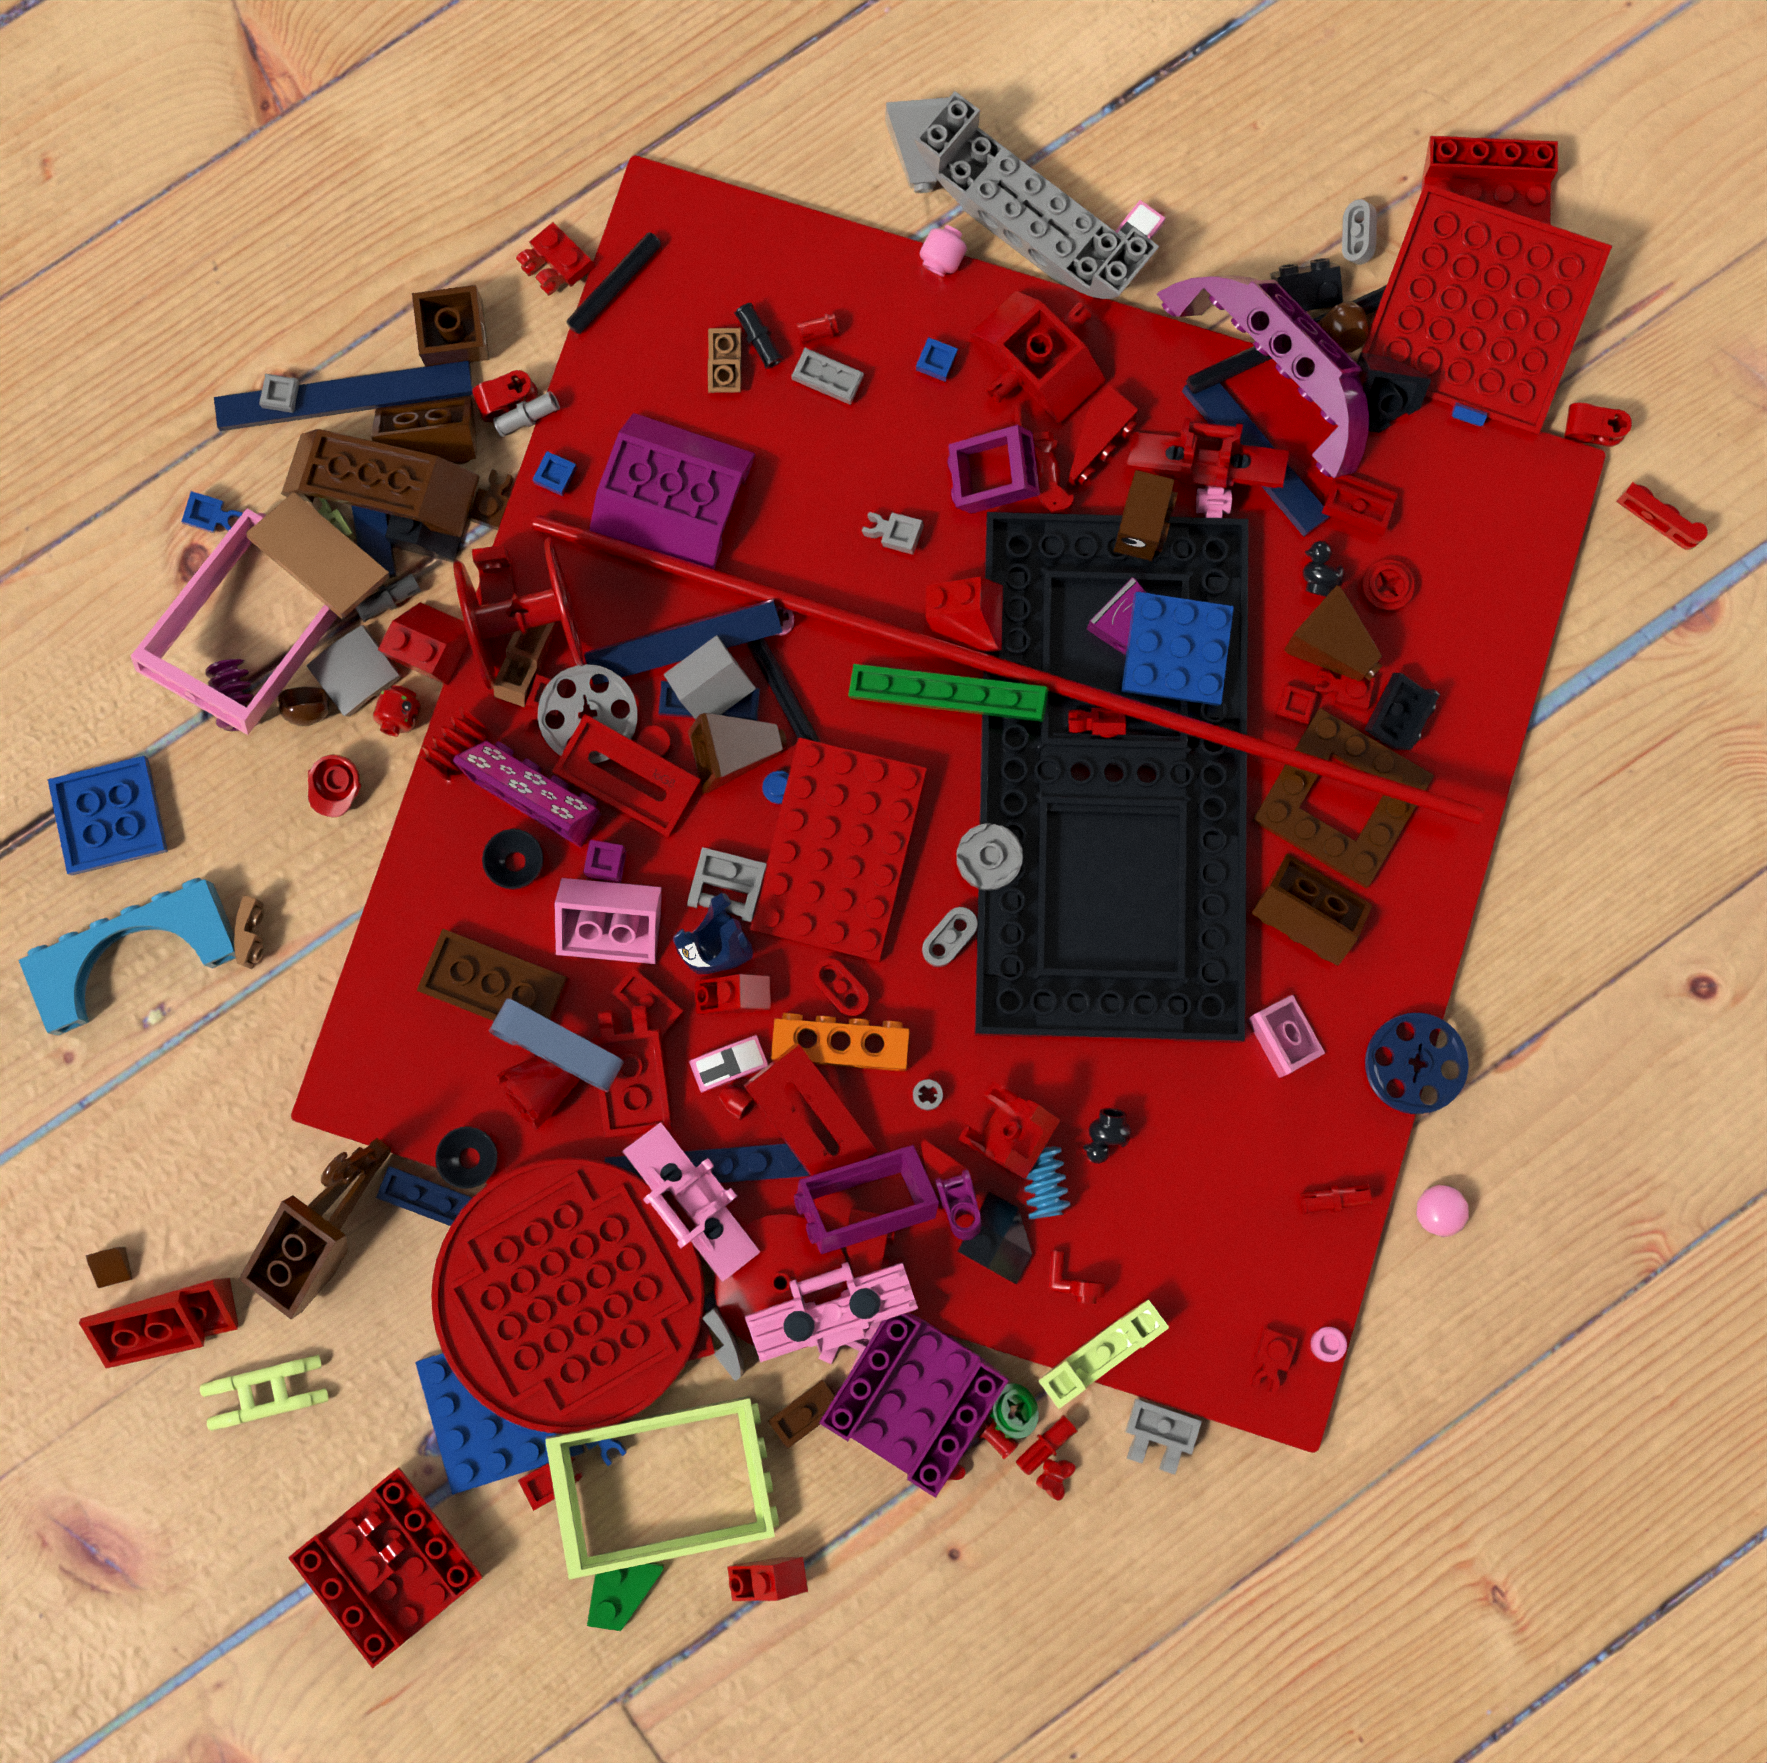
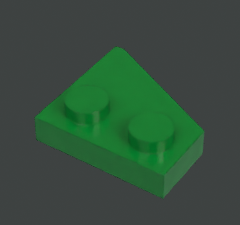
M652 1562L595 1574L587 1626L621 1631L664 1570V1564Z

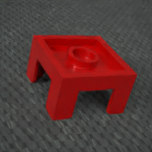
M992 1081L985 1096L998 1105L996 1111L982 1134L967 1125L958 1139L984 1157L1026 1179L1060 1120L1039 1104L1029 1099L1025 1101L1004 1086Z

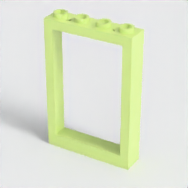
M747 1396L627 1420L614 1425L547 1436L545 1441L569 1580L775 1537L773 1528L780 1527L777 1508L776 1506L770 1507L767 1493L773 1492L770 1471L763 1472L761 1459L767 1458L764 1437L757 1438L755 1424L761 1423L758 1403L751 1404L750 1397ZM738 1413L757 1522L588 1557L569 1447Z

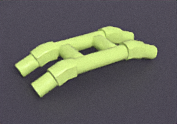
M319 1355L201 1384L200 1393L203 1397L237 1389L241 1405L240 1410L209 1417L207 1419L208 1429L213 1431L328 1402L326 1388L288 1397L284 1379L287 1376L321 1368ZM271 1381L275 1401L255 1406L251 1385Z

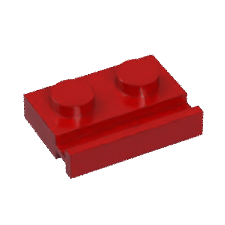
M1344 475L1333 478L1321 513L1383 536L1398 493L1354 476Z

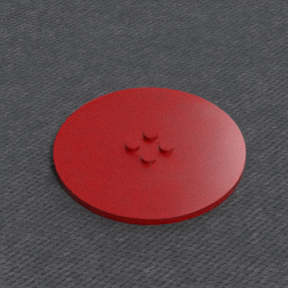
M567 1157L537 1161L518 1167L486 1185L466 1204L450 1226L438 1253L433 1273L431 1300L435 1331L441 1350L457 1379L473 1397L496 1415L528 1429L557 1434H567L618 1424L635 1416L651 1405L668 1389L686 1365L695 1347L704 1314L705 1285L701 1258L692 1242L680 1248L677 1244L679 1240L651 1203L647 1205L643 1200L652 1192L643 1178L622 1167L589 1158ZM662 1194L663 1198L666 1200V1202L670 1205V1207L673 1209V1211L676 1213V1215L679 1217L682 1223L689 1230L687 1224L685 1223L677 1209Z

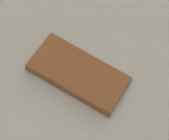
M295 492L246 532L247 538L341 619L346 617L389 578L387 570Z

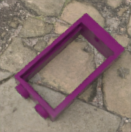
M914 1145L800 1179L797 1194L794 1195V1202L798 1213L804 1214L808 1222L806 1224L808 1238L812 1244H817L821 1254L935 1219L939 1204ZM901 1172L915 1205L826 1232L813 1199Z

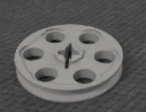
M597 665L573 666L557 674L545 687L538 706V723L545 741L560 756L566 747L568 739L573 735L581 721L578 717V712L583 711V695H586L587 705H589L590 709L597 711V716L593 717V719L631 740L637 724L636 701L627 683L613 671ZM595 674H603L609 681V686L603 693H596L590 688V679ZM563 679L572 680L576 685V692L571 698H563L557 692V684ZM621 699L629 704L630 712L628 716L618 719L612 715L611 705L615 700ZM551 710H558L564 715L565 722L559 729H551L546 725L545 716ZM597 751L591 752L588 756L592 764L610 759Z

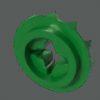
M1011 1383L1004 1387L993 1405L992 1413L989 1416L994 1418L997 1424L995 1429L1002 1431L1005 1434V1438H1016L1018 1440L1029 1436L1035 1430L1039 1411L1032 1393L1022 1385ZM1019 1404L1015 1411L1016 1417L1009 1419L1010 1407Z

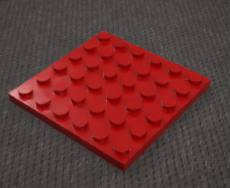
M1425 183L1361 353L1391 357L1430 376L1431 382L1425 395L1428 398L1451 406H1455L1457 402L1486 412V418L1539 435L1612 245Z

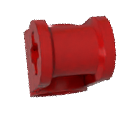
M514 370L493 380L482 382L472 389L484 422L489 423L493 422V418L517 408L518 403L522 401L529 402L538 398L536 385L532 382L529 375L521 370ZM521 385H523V386H522L523 391L520 392V393H518V392H519V388H518V387L521 386Z
M1573 403L1569 405L1564 438L1578 443L1613 447L1618 445L1624 436L1629 433L1632 427V419L1628 413L1620 409L1598 407L1588 403ZM1609 424H1613V425H1614V430H1616V431H1618V432H1617V433H1616V432H1613V426H1611V425H1609Z

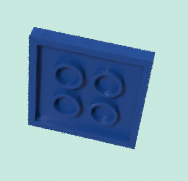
M1135 592L1121 691L1216 706L1221 705L1234 606Z
M146 756L47 779L68 875L73 876L168 852L149 760Z

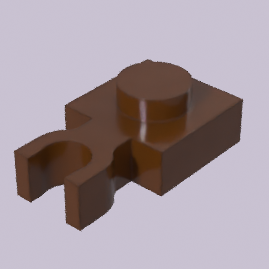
M492 469L489 475V490L478 489L468 518L471 522L498 530L509 500L508 497L503 495L511 488L514 479L512 475L507 474L505 482L497 484L495 481L498 473Z

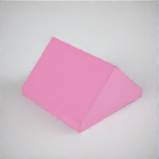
M1293 995L1247 1018L1279 1078L1288 1075L1325 1054Z

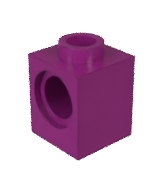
M590 840L584 874L591 879L621 884L627 855L626 849L623 845Z

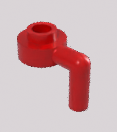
M1051 1250L1048 1287L1051 1291L1076 1295V1302L1096 1304L1097 1298L1104 1297L1105 1283L1062 1279L1064 1251Z

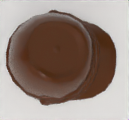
M1352 301L1334 306L1317 323L1346 353L1353 352L1362 347L1369 333V324L1364 310L1360 305Z

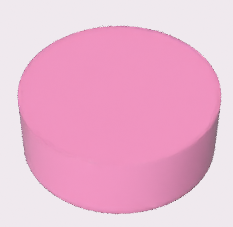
M1322 1327L1311 1338V1349L1314 1355L1323 1361H1337L1346 1352V1338L1336 1328Z

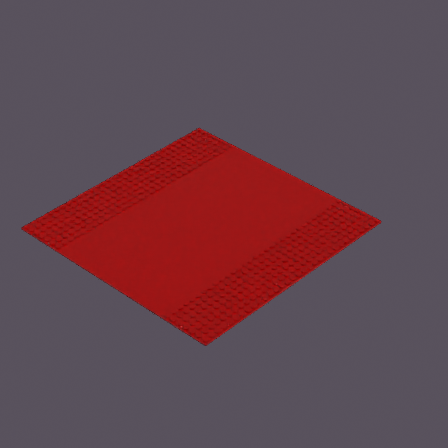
M635 155L629 159L593 261L595 267L589 272L577 308L646 233H653L660 240L661 247L582 333L577 334L569 328L547 392L551 391L555 395L560 409L538 419L535 424L493 546L505 545L511 557L514 591L518 596L552 588L544 549L545 540L551 537L570 595L583 656L587 651L762 602L533 530V523L537 515L590 530L596 492L621 428L631 415L635 413L755 453L745 485L741 484L724 528L722 534L723 546L715 565V570L935 638L925 618L926 585L980 576L985 578L987 512L1050 514L1036 496L972 514L956 508L951 496L953 480L952 473L948 467V457L950 456L949 444L1015 426L1013 404H1018L1023 428L1031 431L1033 434L1048 431L1053 434L1054 439L1058 440V447L1053 451V454L1060 468L1059 486L1066 491L1068 496L1074 495L1072 508L1063 514L1123 515L1128 492L1135 470L1127 468L1134 432L1181 437L1185 417L1191 418V421L1208 423L1183 394L1182 390L1187 385L1186 380L1190 375L1254 345L1244 340L1116 301L1088 296L1073 288L965 255L954 273H946L943 277L922 265L924 262L920 257V250L924 244L922 242ZM1015 291L1040 300L1059 320L1078 302L1084 305L1082 311L1087 307L1092 315V318L1087 320L1074 334L1086 345L1106 381L1060 424L1021 386L1017 385L999 404L993 401L994 395L990 398L985 391V388L1005 370L970 336V333ZM746 303L753 304L763 325L769 327L771 330L770 337L784 358L781 360V363L773 368H765L755 347L750 346L746 338L748 335L734 314L739 307ZM824 313H827L828 316L834 314L839 331L838 334L833 335L834 338L830 339V336L802 344L797 323L822 318ZM708 328H741V393H708ZM928 337L958 349V354L946 382L916 371L917 362ZM804 348L864 373V377L851 405L792 380V374ZM1273 359L1220 382L1272 446L1278 450L1289 451L1287 463L1324 506L1333 477L1324 475L1316 466L1318 461L1312 454L1332 434L1338 425H1332L1322 417L1320 413L1322 409L1314 401L1306 400L1299 393L1298 388L1300 386L1292 378L1287 379L1279 373L1275 367L1277 363ZM1110 385L1138 409L1135 420L1138 424L1127 438L1121 436L1114 443L1116 449L1106 461L1103 462L1100 459L1092 467L1095 469V472L1085 484L1082 485L1078 482L1071 490L1067 483L1087 409ZM1425 396L1419 410L1409 416L1407 413L1390 422L1391 426L1380 433L1368 431L1365 451L1355 473L1348 474L1398 493L1383 536L1330 517L1325 523L1304 537L1262 486L1234 483L1233 486H1226L1224 488L1231 490L1232 502L1230 514H1222V518L1248 519L1247 735L1294 750L1316 712L1321 708L1433 774L1434 776L1425 791L1485 809L1482 821L1478 825L1416 805L1368 888H1364L1252 821L1285 764L1247 753L1244 1042H1189L1156 1039L1048 1036H974L977 929L973 937L955 958L943 967H935L927 963L922 954V947L925 939L952 909L964 907L972 911L976 919L978 917V888L971 886L961 876L957 867L956 851L961 838L971 828L979 825L982 714L851 699L848 694L853 664L983 679V670L793 611L794 627L789 633L782 636L772 635L764 638L820 742L927 768L880 962L750 930L752 922L744 921L742 916L730 913L728 914L732 918L740 922L743 932L751 943L753 950L751 960L733 969L701 975L691 970L677 953L673 942L674 935L681 929L692 933L702 923L709 909L703 906H698V908L687 906L702 847L767 864L781 804H774L767 800L762 789L763 781L767 775L774 771H784L789 774L798 740L747 643L729 647L727 650L755 688L760 689L757 721L777 724L778 730L782 729L785 733L786 749H783L777 757L710 793L703 794L699 782L670 835L667 837L552 772L560 755L548 745L543 736L539 735L540 727L538 720H532L529 723L528 730L523 729L526 719L533 714L534 708L529 706L522 707L494 697V687L490 690L486 687L469 641L448 685L443 684L418 756L427 757L422 748L424 745L436 748L432 737L438 736L444 739L441 727L446 726L453 729L450 718L454 716L463 719L459 708L464 707L488 729L484 730V734L489 743L495 746L497 741L501 742L514 751L512 757L523 763L525 758L529 759L542 768L540 774L551 779L554 775L569 784L568 791L576 796H579L582 792L598 802L596 808H598L602 815L580 848L472 782L461 770L456 771L448 768L447 770L451 776V780L448 781L441 778L421 758L417 757L296 1098L291 1119L297 1123L368 1146L373 1140L379 1138L392 1148L391 1153L436 1167L435 1154L437 1146L447 1133L460 1127L478 1128L492 1138L498 1152L496 1169L485 1184L491 1183L498 1177L518 1167L537 1161L575 1157L605 1162V1157L625 1156L622 1151L647 1133L605 1137L598 1088L582 1079L542 1126L534 1130L532 1128L533 1119L526 1123L503 1094L508 1090L505 1082L498 1085L495 1076L537 1055L517 1044L512 1045L491 1034L489 1029L494 1021L417 991L442 929L567 977L568 979L551 1017V1021L590 1042L592 1036L600 1035L598 1022L600 1010L613 1009L615 1033L634 1031L631 1009L611 993L633 967L680 1007L684 1013L663 1037L660 1036L672 1119V1129L666 1130L683 1151L786 1144L756 1102L746 1117L740 1120L727 1111L719 1099L720 1093L727 1085L746 1090L743 1085L760 1071L701 1093L689 1061L757 1035L769 1065L773 1062L771 1056L774 1020L782 1019L783 1013L803 1015L802 1021L816 1022V1016L835 1017L836 1023L849 1024V1019L869 1020V1026L880 1027L883 1026V1021L902 1022L903 1028L909 1029L906 1071L815 1065L877 1149L867 1159L914 1145L924 1168L920 1145L924 1139L980 1177V1180L974 1187L978 1209H980L988 1192L1019 1208L1032 1251V1256L1017 1284H1014L957 1252L962 1239L957 1238L953 1234L947 1213L938 1208L935 1219L895 1231L893 1244L886 1243L883 1257L890 1258L888 1267L903 1263L918 1307V1309L908 1313L925 1320L945 1334L1054 1368L1104 1329L1149 1299L1169 1328L1143 1348L1140 1347L1094 1382L1310 1453L1317 1452L1321 1445L1416 1115L1393 1109L1384 1103L1373 1091L1365 1069L1367 1047L1372 1036L1383 1024L1400 1015L1426 1013L1442 1020L1444 1018L1605 461V452L1601 449L1540 431L1539 435H1535L1486 418L1484 425L1480 427L1453 418L1452 410L1454 406ZM1196 435L1198 448L1219 451L1223 444L1221 438ZM1008 444L969 455L973 494L1012 484ZM546 451L577 466V470L564 496L534 484L532 480ZM1146 472L1174 479L1172 491L1178 492L1170 517L1205 518L1203 513H1196L1197 489H1205V485L1183 483L1179 479H1175V475ZM868 513H876L886 521H889L892 513L922 520L924 528L914 555L883 547L881 543L882 536L878 538L864 536L862 532L863 527L873 529L878 524L869 520ZM1325 541L1331 546L1332 555L1324 564L1334 568L1339 565L1343 567L1345 576L1342 585L1339 587L1344 591L1382 655L1378 661L1382 667L1373 677L1375 681L1366 712L1335 705L1336 695L1317 694L1309 724L1305 726L1276 717L1275 715L1286 683L1309 691H1313L1315 686L1326 688L1328 686L1327 681L1316 677L1319 670L1329 672L1335 678L1340 679V674L1289 655L1284 651L1295 631L1326 598L1306 592L1307 582L1303 577L1305 565L1312 561L1305 554V551L1309 550L1315 542ZM1385 559L1396 560L1404 564L1411 571L1415 581V590L1410 601L1403 608L1395 609L1391 612L1376 609L1372 603L1366 601L1364 591L1361 589L1363 577L1367 569L1372 564ZM1381 578L1383 584L1378 592L1388 590L1391 594H1394L1392 588L1398 579L1386 582ZM479 582L476 595L479 601V605L482 606L481 589ZM778 612L781 626H783V621L789 620V617L786 616L784 618L783 613ZM561 621L558 622L539 674L549 679H553L557 674L570 667L578 666L570 651ZM514 632L489 638L496 677L506 658V648ZM681 661L623 677L622 679L631 689L637 705V724L631 740L637 743L639 734L646 727H662L667 731L671 739V749L664 759L699 778L688 735V730L696 719L662 716L658 713L661 681H667L664 674ZM1393 673H1402L1423 689H1434L1440 693L1435 703L1434 712L1428 717L1421 731L1419 741L1411 750L1391 749L1364 730ZM563 679L560 683L568 685L564 698H571L576 692V685L572 680ZM590 679V688L596 693H603L607 690L609 681L593 685L592 679ZM583 695L584 705L583 711L578 712L579 719H582L584 714L592 718L597 716V711L590 709L589 705H587L586 695ZM621 699L615 700L611 705L612 715L618 719L628 716L630 712L629 704ZM558 711L557 717L547 713L545 721L549 728L559 729L563 726L565 718ZM475 739V740H474L475 743H476V745H478V744H480V743L483 742V741L478 740V739ZM1331 755L1328 758L1329 761L1347 766ZM612 759L593 763L655 800L662 801L666 798V791ZM1077 764L1071 768V775L1074 779L1084 781L1089 778L1090 772L1085 765ZM1109 765L1104 769V775L1107 780L1117 782L1122 779L1123 773L1118 766ZM1142 766L1137 770L1138 778L1142 782L1150 783L1155 780L1156 774L1151 767ZM1318 775L1299 808L1356 841L1382 795ZM520 829L528 832L538 841L543 851L544 861L540 875L532 884L522 889L512 890L499 887L489 879L483 868L482 856L486 844L495 834L503 830ZM590 840L624 846L627 855L621 884L661 887V917L655 964L556 955L555 900L561 879L608 882L591 879L584 874ZM520 853L511 854L507 859V868L513 872L522 870L525 866L524 855ZM1287 853L1372 904L1359 938L1339 966L1322 959L1316 952L1301 943L1294 942L1288 935L1273 926L1263 923L1257 916L1252 914L1261 894ZM705 883L702 893L713 896L724 893L728 895L730 900L746 903L748 894ZM957 920L954 923V928L957 931H963L967 927L963 920ZM935 945L932 952L936 956H942L945 953V948L942 945ZM826 958L838 960L866 989L869 1004L864 1013L857 1017L843 1015L817 988L813 980V969L819 961ZM828 970L824 973L823 978L827 982H832L835 980L836 974L834 971ZM738 974L770 976V1010L749 1013L696 1014L695 981ZM849 995L846 998V1004L851 1007L856 1006L859 1002L856 995ZM1293 995L1325 1054L1288 1075L1279 1078L1247 1018ZM1401 1022L1397 1026L1396 1033L1401 1040L1409 1041L1414 1035V1029L1409 1023ZM1434 1029L1430 1033L1429 1040L1433 1046H1436L1440 1029ZM810 1030L803 1031L798 1037V1044L803 1048H811L817 1042V1035ZM838 1033L831 1040L832 1047L838 1051L846 1050L851 1043L850 1037L845 1033ZM873 1035L866 1039L864 1046L868 1052L878 1053L883 1049L884 1041L881 1037ZM1380 1047L1375 1052V1060L1381 1066H1388L1392 1062V1053L1389 1049ZM1418 1053L1415 1058L1409 1059V1064L1414 1066L1415 1074L1418 1069L1425 1067V1063L1420 1061ZM930 1079L936 1081L943 1090L942 1101L933 1110L920 1109L913 1100L914 1088L923 1080ZM1391 1079L1387 1083L1386 1090L1391 1097L1399 1098L1404 1093V1086L1401 1081ZM992 1081L1004 1086L1025 1101L1029 1099L1039 1104L1060 1120L1044 1148L1060 1147L1062 1152L1053 1156V1159L1063 1161L1064 1163L1063 1166L1055 1170V1173L1066 1175V1179L1057 1183V1186L1068 1189L1066 1194L1059 1197L1060 1200L1070 1202V1206L1061 1211L1064 1213L1063 1215L1029 1219V1214L1036 1211L1037 1207L1028 1206L1026 1201L1033 1198L1035 1194L1025 1192L1024 1188L1033 1183V1180L1024 1179L979 1154L958 1139L967 1125L982 1134L996 1111L998 1105L985 1096ZM793 1083L786 1084L784 1092L824 1145L827 1152L835 1155L839 1151L838 1143ZM925 1086L921 1087L919 1092L922 1095L918 1096L919 1100L922 1103L927 1100L931 1104L937 1100L934 1097V1094H937L934 1087L931 1089H927ZM1422 1087V1089L1420 1090V1098L1424 1087ZM1113 1108L1127 1114L1126 1123L1132 1131L1129 1143L1125 1147H1121V1145H1108L1110 1155L1103 1163L1096 1164L1090 1161L1087 1151L1083 1149L1085 1144L1093 1141L1089 1136L1090 1124L1099 1118L1101 1109ZM468 1148L462 1152L460 1160L465 1168L470 1169L477 1166L480 1156L476 1149ZM901 1172L813 1199L827 1232L848 1226L851 1208L884 1215L915 1205ZM807 1177L720 1183L724 1190L732 1188L737 1195L725 1207L741 1227L756 1219L770 1215L786 1214L806 1219L804 1214L798 1213L794 1202V1195L797 1194L799 1180ZM1365 1183L1369 1184L1372 1205L1342 1208L1341 1212H1334L1331 1209L1303 1214L1300 1199L1301 1192L1328 1190L1333 1185H1338V1188L1364 1185ZM666 1191L663 1195L677 1209L691 1232L696 1228L695 1223L672 1193ZM962 1215L957 1219L956 1224L962 1228H968L971 1226L974 1218L971 1215ZM843 1247V1248H841V1249H842V1251H843V1253H844V1256H845V1258H846V1261H847V1262L849 1263V1265H850V1268H851L853 1277L855 1278L854 1273H853V1270H852V1266H851V1263H850V1259H849V1256H848V1253H847V1249H846V1247ZM1051 1250L1064 1251L1062 1279L1105 1283L1104 1297L1097 1298L1096 1304L1076 1302V1295L1051 1291L1048 1287ZM778 1277L779 1280L787 1282V1279L785 1277ZM1332 1327L1343 1333L1346 1338L1347 1348L1345 1354L1339 1360L1327 1362L1314 1355L1311 1349V1338L1318 1329ZM1263 1328L1298 1339L1289 1371L1278 1370L1277 1375L1280 1379V1387L1276 1393L1269 1391L1272 1382L1268 1376L1261 1379L1259 1387L1252 1386L1254 1374L1261 1370L1263 1365L1254 1361Z

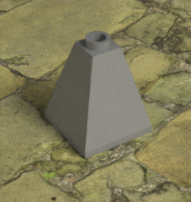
M948 98L886 102V126L910 188H914L915 193L932 192L933 187L936 186L937 179L922 158L914 139Z

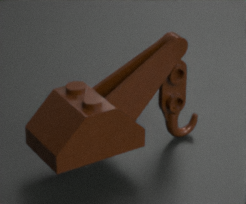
M376 1138L368 1147L364 1149L361 1147L357 1148L349 1158H347L348 1154L346 1152H342L328 1164L321 1175V1183L327 1188L308 1206L294 1195L283 1200L238 1280L289 1319H293L302 1313L335 1275L347 1254V1237L340 1229L375 1173L388 1158L392 1148L379 1138ZM361 1173L329 1220H325L322 1215Z

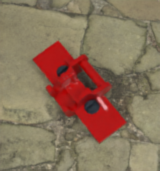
M1185 417L1181 437L1134 432L1127 468L1144 472L1175 475V479H1179L1183 483L1226 488V486H1233L1234 483L1283 488L1289 451L1242 445L1243 424L1237 423L1236 427L1194 422L1191 421V418ZM1196 435L1224 438L1221 449L1219 451L1198 448Z

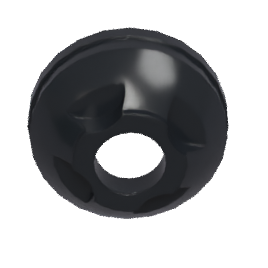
M508 829L495 834L486 844L482 856L483 868L489 879L499 887L512 890L522 889L532 884L540 875L544 861L543 851L538 841L528 832L520 829ZM513 853H520L525 857V866L517 872L510 871L506 864L508 857Z
M460 1127L447 1133L441 1139L435 1154L436 1167L441 1177L448 1184L462 1189L478 1187L485 1183L493 1175L498 1162V1152L492 1138L486 1132L474 1127ZM468 1148H474L479 1153V1163L474 1168H465L460 1160L461 1154Z

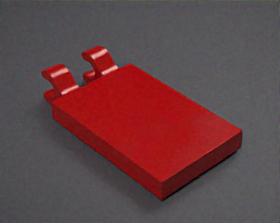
M646 1005L633 1006V1009H631L634 1031L615 1033L613 1009L600 1010L598 1013L600 1035L592 1036L591 1043L624 1061L609 1091L606 1092L598 1088L605 1137L648 1132L660 1122L666 1129H672L659 1028L649 1029Z

